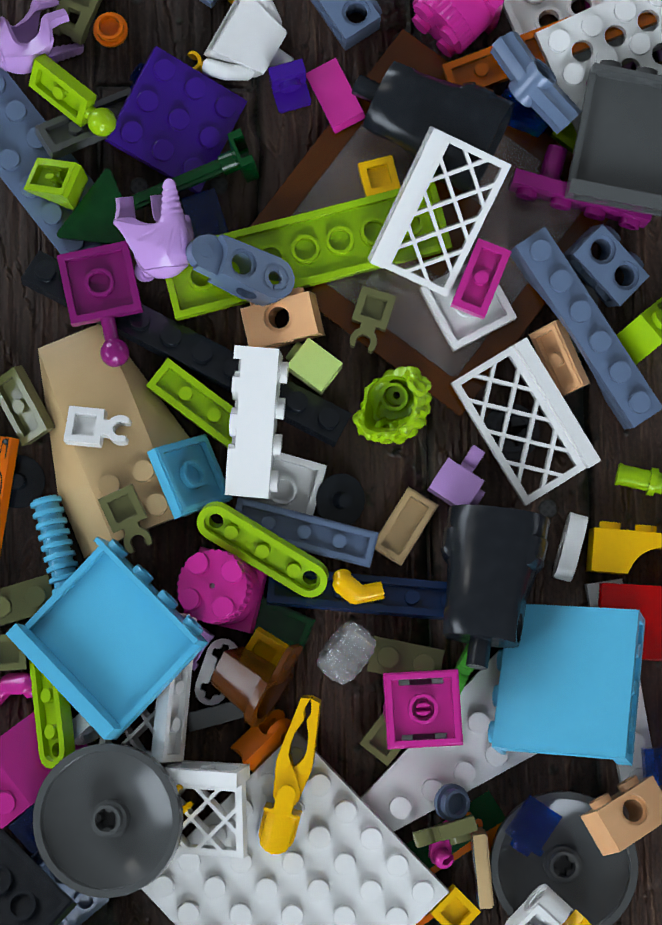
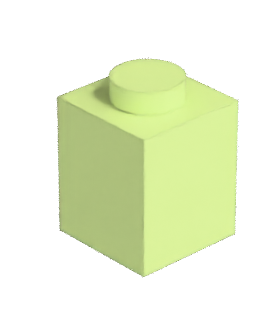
M309 337L303 345L297 342L286 356V359L290 361L288 372L320 396H322L343 366L340 360Z

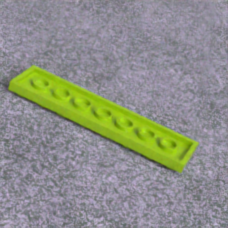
M434 181L430 183L426 191L430 204L440 201ZM400 188L227 232L224 235L285 260L292 268L295 276L293 288H308L381 268L371 264L368 256ZM424 197L418 209L426 207ZM442 206L433 209L439 229L447 226ZM429 212L414 216L410 224L414 237L435 230ZM408 231L402 242L411 239ZM448 231L442 233L441 236L446 250L451 251L453 246ZM437 236L417 243L422 258L442 253ZM413 244L399 249L392 263L397 265L416 260L417 256ZM232 261L234 270L240 274L238 265ZM189 263V266L180 274L165 279L176 321L249 303V301L242 300L207 282L208 277L194 271ZM270 280L273 285L279 283L278 281Z

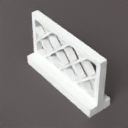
M430 126L368 256L369 262L447 297L511 164ZM450 143L462 149L467 164L447 171L442 157ZM469 153L481 159L471 162ZM486 162L500 167L493 182L479 186L473 167ZM440 164L442 173L434 176ZM469 169L475 189L455 196L449 176ZM444 178L451 197L430 204L426 192L430 183ZM490 189L484 200L482 191ZM477 194L481 205L478 214L463 220L457 201ZM424 197L426 207L418 209ZM453 202L459 222L439 229L433 209ZM429 212L435 230L414 237L410 225L414 216ZM473 223L468 233L465 225ZM461 227L465 238L462 247L447 253L441 234ZM408 231L411 239L402 242ZM437 236L443 255L423 262L417 243ZM413 244L419 261L418 264L403 268L392 263L399 249ZM457 255L452 266L449 258ZM445 260L449 274L442 286L429 280L425 267ZM421 269L424 277L414 273L413 271Z
M527 337L519 340L450 383L524 506L584 469L590 468L601 461ZM506 357H509L516 369L513 383L494 378L497 363ZM490 368L488 377L479 375L483 371ZM520 377L526 386L518 384ZM472 378L487 381L483 401L469 398L462 384ZM492 383L511 387L507 407L488 403ZM517 389L530 392L534 403L531 413L512 409ZM473 404L481 406L479 414ZM486 407L505 412L501 432L490 430L483 422ZM538 407L541 410L544 417L537 415ZM511 414L530 418L525 438L506 434ZM535 420L547 422L553 431L549 444L531 440ZM492 435L499 436L498 445ZM505 438L524 443L519 463L506 460L502 449ZM557 438L562 447L555 446ZM529 444L548 448L544 469L525 464ZM554 450L567 453L574 467L564 473L550 471ZM511 466L518 467L516 475ZM524 469L542 473L539 488L528 495L520 483ZM548 475L556 476V478L546 483Z
M180 613L184 618L187 615L190 616V614ZM193 660L156 698L155 710L150 714L145 709L140 715L144 721L134 731L131 726L125 730L124 733L127 738L121 744L129 746L132 744L133 747L148 753L158 762H183ZM148 728L153 734L151 751L146 750L138 738ZM100 737L99 744L112 743V740H104Z
M191 760L159 762L167 770L175 785H182L183 789L179 791V795L186 789H194L204 799V802L195 811L189 809L184 813L188 818L183 822V829L192 822L205 838L200 844H191L182 834L176 853L244 859L248 855L246 781L250 779V764ZM207 790L215 791L212 794H210ZM221 791L235 792V808L229 814L214 799ZM181 798L182 805L186 804V802ZM207 805L222 819L212 831L198 816ZM225 824L236 835V847L225 846L215 835Z

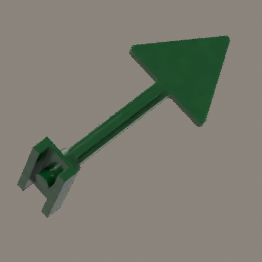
M241 128L227 134L231 148L230 151L218 155V159L172 178L177 185L178 193L221 174L226 176L238 170L247 183L260 178L252 154L249 155ZM109 168L103 171L58 230L57 236L60 239L101 244L126 241L118 228L113 224L116 213L115 198L122 197ZM164 182L132 195L135 211L151 205V195H162Z

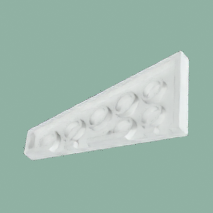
M499 649L490 658L488 669L479 670L464 686L460 694L463 745L407 748L361 796L393 832L435 810L434 799L442 786L450 783L457 784L468 792L537 754L506 751V755H502L491 747L492 743L488 740L489 724L491 721H495L496 707L493 705L492 695L494 686L499 685L500 671L497 669Z

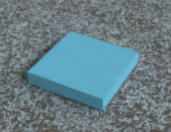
M206 434L159 446L147 452L174 520L199 512L210 502L219 501L227 503L233 499L232 496L225 495V478Z

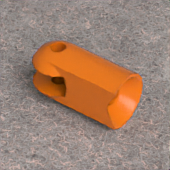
M274 709L263 723L257 727L252 726L230 748L242 757L243 764H250V770L254 772L283 744L291 720L285 718L284 711Z

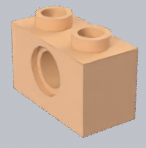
M304 287L293 288L289 295L270 305L261 306L249 302L250 306L240 308L248 346L278 348L305 341L308 337L313 339L325 336L316 294L310 291L305 292ZM286 309L289 313V322L285 327L278 328L275 324V316L280 310Z
M636 775L625 779L617 785L619 792L612 796L609 793H605L589 803L592 809L580 816L603 856L623 851L662 825V791L653 775L643 779H638ZM623 805L628 809L629 819L623 814Z

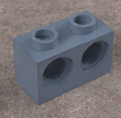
M310 0L345 51L380 29L382 10L376 0ZM359 13L364 16L365 20L361 23H352L347 17L350 14Z
M600 224L589 227L564 253V256L573 270L587 285L596 291L597 296L607 307L621 306L642 285L649 275L643 269V261L636 254L628 252L621 245V238L613 228ZM593 242H596L601 249V255L598 260L591 253ZM617 268H620L624 274V281L621 285L615 280Z

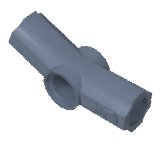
M510 31L506 35L500 36L492 44L493 47L490 53L511 81L508 86L512 95L525 107H532L556 134L561 132L581 113L576 104L556 84L557 79L552 70L544 62L535 58L517 32Z

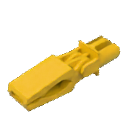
M303 695L301 697L276 760L273 789L275 803L266 802L259 827L260 845L270 854H281L287 851L296 837L302 811L294 809V805L300 800L315 760L321 699L314 695ZM311 699V714L306 720L308 730L307 750L305 755L294 765L291 752L292 741L297 729L306 717V706Z

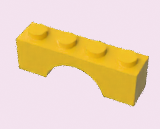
M600 521L599 527L589 529L586 572L628 574L633 563L642 554L650 550H662V533H656L657 526L635 525V531L622 530L621 523Z

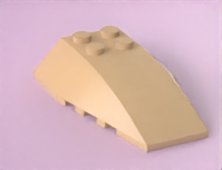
M99 324L38 348L46 411L55 425V428L49 434L57 492L62 497L63 507L84 558H88L97 549L98 545L93 541L96 537L107 541L112 539L118 542L124 540L126 534L123 529L115 533L112 532L98 499L130 484L134 485L148 518L139 521L141 528L148 530L174 519L147 452L159 446L190 438L161 398L146 388L148 381L130 357L125 364L119 367H110L103 362L100 350L105 339L102 326ZM69 406L105 409L108 413L107 420L117 415L127 416L132 422L131 426L118 427L116 435L126 436L129 440L128 445H116L108 438H104L102 448L67 445L63 439Z

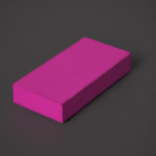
M336 58L306 73V77L335 134L365 119L364 111L356 96L352 94V88Z

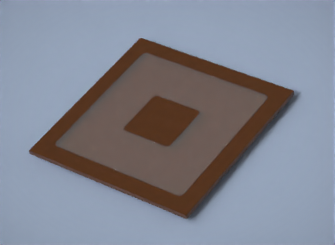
M402 29L366 76L381 83L388 68L396 61L420 73L447 81L442 65L448 63V61ZM356 96L366 116L371 103ZM513 111L508 127L494 155L511 164V167L463 265L469 262L478 238L511 250L523 240L546 227L564 254L589 227L600 224L605 225L609 220L608 218H605L603 221L593 220L584 216L583 211L573 208L570 211L557 210L549 205L550 202L537 198L536 201H525L516 197V192L508 191L516 168L540 174L548 145L562 146L516 111ZM365 119L336 134L329 124L251 226L364 198L365 194L357 168L360 162L392 155L400 186H402L414 158L398 145L366 130L363 127ZM569 150L560 178L564 182L568 181L573 153ZM490 163L479 186L493 182L500 167ZM438 180L435 181L440 201L450 198L447 185ZM452 186L455 196L464 193ZM490 189L482 191L484 200ZM477 194L457 201L463 220L477 215L481 208ZM453 202L442 206L447 226L459 222ZM473 223L465 225L468 233ZM459 227L449 231L453 246L451 251L461 248L465 241L462 229ZM443 253L422 258V260L424 262L434 257L443 255ZM457 255L449 258L452 266ZM510 256L499 285L517 316L516 320L452 352L419 291L422 285L392 271L381 268L304 288L305 292L310 291L316 294L320 313L349 335L360 328V324L351 322L362 286L397 296L386 332L375 329L377 345L373 353L395 369L399 366L417 367L421 371V375L427 377L431 382L432 387L428 391L431 396L459 417L466 409L450 383L516 343L546 303L527 282ZM416 259L397 265L407 268L418 264L419 261ZM445 260L425 267L431 281L449 273ZM421 269L413 271L414 273L424 277ZM360 337L357 339L365 347H369L370 341L368 338ZM490 368L483 371L479 375L488 377ZM472 378L462 384V387L468 397L474 399L487 381Z

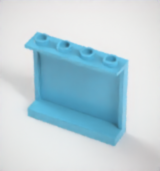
M96 537L93 541L98 545L97 549L25 625L15 623L6 635L104 740H117L208 642L201 635L204 631L202 626L189 615L184 618L175 609L179 605L178 602L167 591L162 589L159 592L150 583L154 578L145 568L139 564L134 567L125 558L129 553L115 539L107 541Z
M526 604L519 646L499 649L497 654V669L500 671L499 685L494 686L492 695L496 712L495 721H491L488 728V740L492 743L491 747L502 755H506V751L610 759L614 760L617 765L632 766L645 631V618L640 610Z

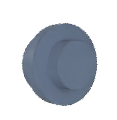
M446 784L436 793L434 799L435 811L439 817L447 821L460 819L469 811L470 798L465 789L460 785Z

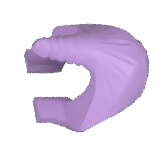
M32 0L28 13L14 26L10 25L9 21L3 16L0 17V68L15 74H29L32 71L34 59L42 54H46L53 61L59 63V61H64L83 53L84 44L74 43L53 47L54 37L52 29L70 21L64 8L44 14L41 18L38 33L41 11L59 5L58 0Z
M169 178L164 180L162 195L150 196L152 215L154 220L157 221L156 223H145L136 219L133 196L115 198L116 213L113 224L121 232L134 254V259L137 262L134 272L136 278L141 282H149L154 278H171L177 276L189 266L186 258V247L189 242L195 239L190 217L184 215L181 208L180 197L176 189L177 185L174 180Z

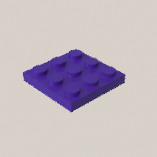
M155 46L116 118L115 130L106 137L105 141L172 179L218 159L217 156L220 155L228 140L227 134L232 132L247 100L158 46ZM205 182L193 186L188 190L194 192L195 194H199Z

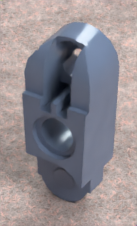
M210 233L200 235L189 242L186 247L187 261L194 271L208 277L207 282L255 305L266 306L275 303L289 295L294 287L295 276L292 268L285 260L224 234L218 237ZM232 261L238 265L240 274L234 270ZM270 280L278 281L279 283L273 285Z

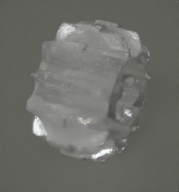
M352 621L346 622L344 625L339 626L337 631L325 642V646L319 652L317 666L332 681H336L341 685L352 681L362 671L363 667L369 663V658L374 654L376 640L361 625H357Z

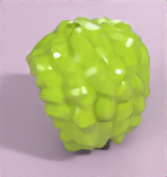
M399 366L395 370H387L381 378L373 379L372 383L364 388V399L360 403L361 410L356 412L352 418L353 423L357 427L358 434L363 435L368 441L372 440L381 444H391L394 442L398 445L404 443L408 438L416 436L418 429L426 425V416L431 410L430 402L432 396L428 391L432 386L428 378L422 376L421 371L417 367Z

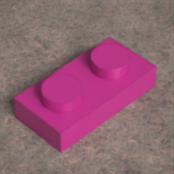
M478 238L450 307L484 320L512 251Z

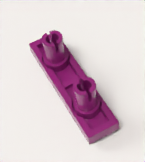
M548 145L540 174L516 168L512 176L508 191L515 192L516 197L525 201H536V198L550 202L549 205L557 210L570 211L571 208L584 212V216L598 221H603L605 218L619 221L618 225L629 230H639V227L645 228L652 218V215L564 198L567 182L562 181L560 178L568 150L562 146Z

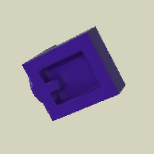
M303 59L268 68L269 83L279 113L282 114L311 105Z

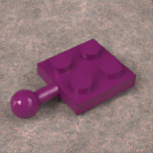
M121 241L57 255L72 327L101 321L105 339L100 350L101 359L110 367L122 366L129 358V348L124 341L119 339L115 318L143 312L128 243Z

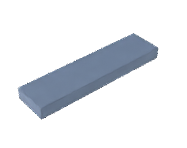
M238 497L235 510L304 552L370 568L378 532Z

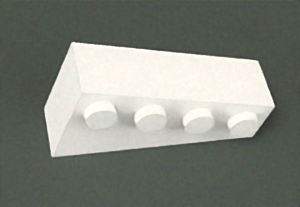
M234 345V359H239L238 371H235L234 376H232L231 392L232 399L235 400V407L231 408L229 419V436L232 437V444H228L225 495L271 499V492H278L279 470H273L274 456H281L282 434H276L277 419L284 420L286 398H279L280 384H287L289 362H282L283 355L276 348Z

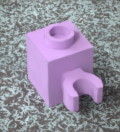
M473 445L461 464L448 457L427 491L450 506L461 504L478 505L485 494L480 489L485 480L475 475L473 471L486 452Z

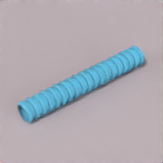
M57 495L43 496L30 503V508L35 509V513L32 515L33 519L38 521L35 528L41 533L38 536V540L43 541L41 552L46 553V557L43 560L44 563L49 565L46 572L51 574L52 577L49 579V584L54 585V589L51 591L52 595L78 567V561L73 560V556L76 555L75 550L70 548L73 541L68 539L67 536L70 534V529L65 528V524L68 521L67 518L62 516L65 509L59 504L62 502V497Z

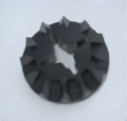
M513 404L512 409L531 413L526 407ZM492 410L484 422L486 427L490 430L501 432L505 412ZM511 414L509 420L511 427H525L516 436L525 438L530 418ZM535 420L531 440L538 441L540 429L538 421ZM492 435L498 445L499 439L497 436ZM505 438L502 453L506 460L520 459L524 443L516 441L517 446L515 447L511 439ZM529 444L527 455L534 450L535 445Z

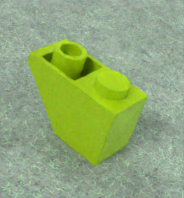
M662 297L616 335L635 365L662 344Z

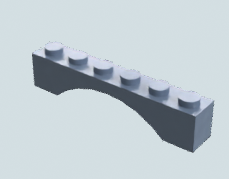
M543 227L512 248L510 256L527 282L547 303L573 339L593 373L604 400L623 429L635 428L662 410V404L547 228Z

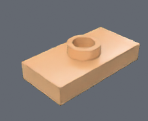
M559 319L528 334L537 355L563 397L590 384L570 336Z

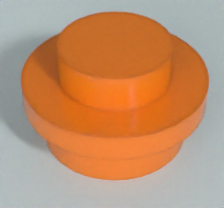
M106 12L95 20L93 34L101 45L110 48L117 47L126 40L128 26L120 14Z

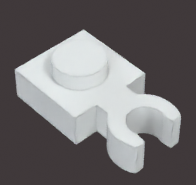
M69 406L63 441L67 445L102 448L104 438H108L116 445L125 446L128 445V438L123 435H116V429L120 426H131L132 422L124 415H117L107 420L108 413L105 409Z

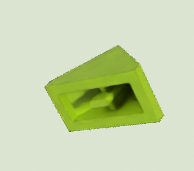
M37 157L23 189L74 211L88 182V177L82 165L77 162Z

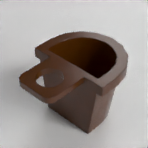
M298 643L288 646L277 666L243 646L226 650L215 667L211 684L244 713V721L257 727L272 713L294 677L290 672L303 646Z

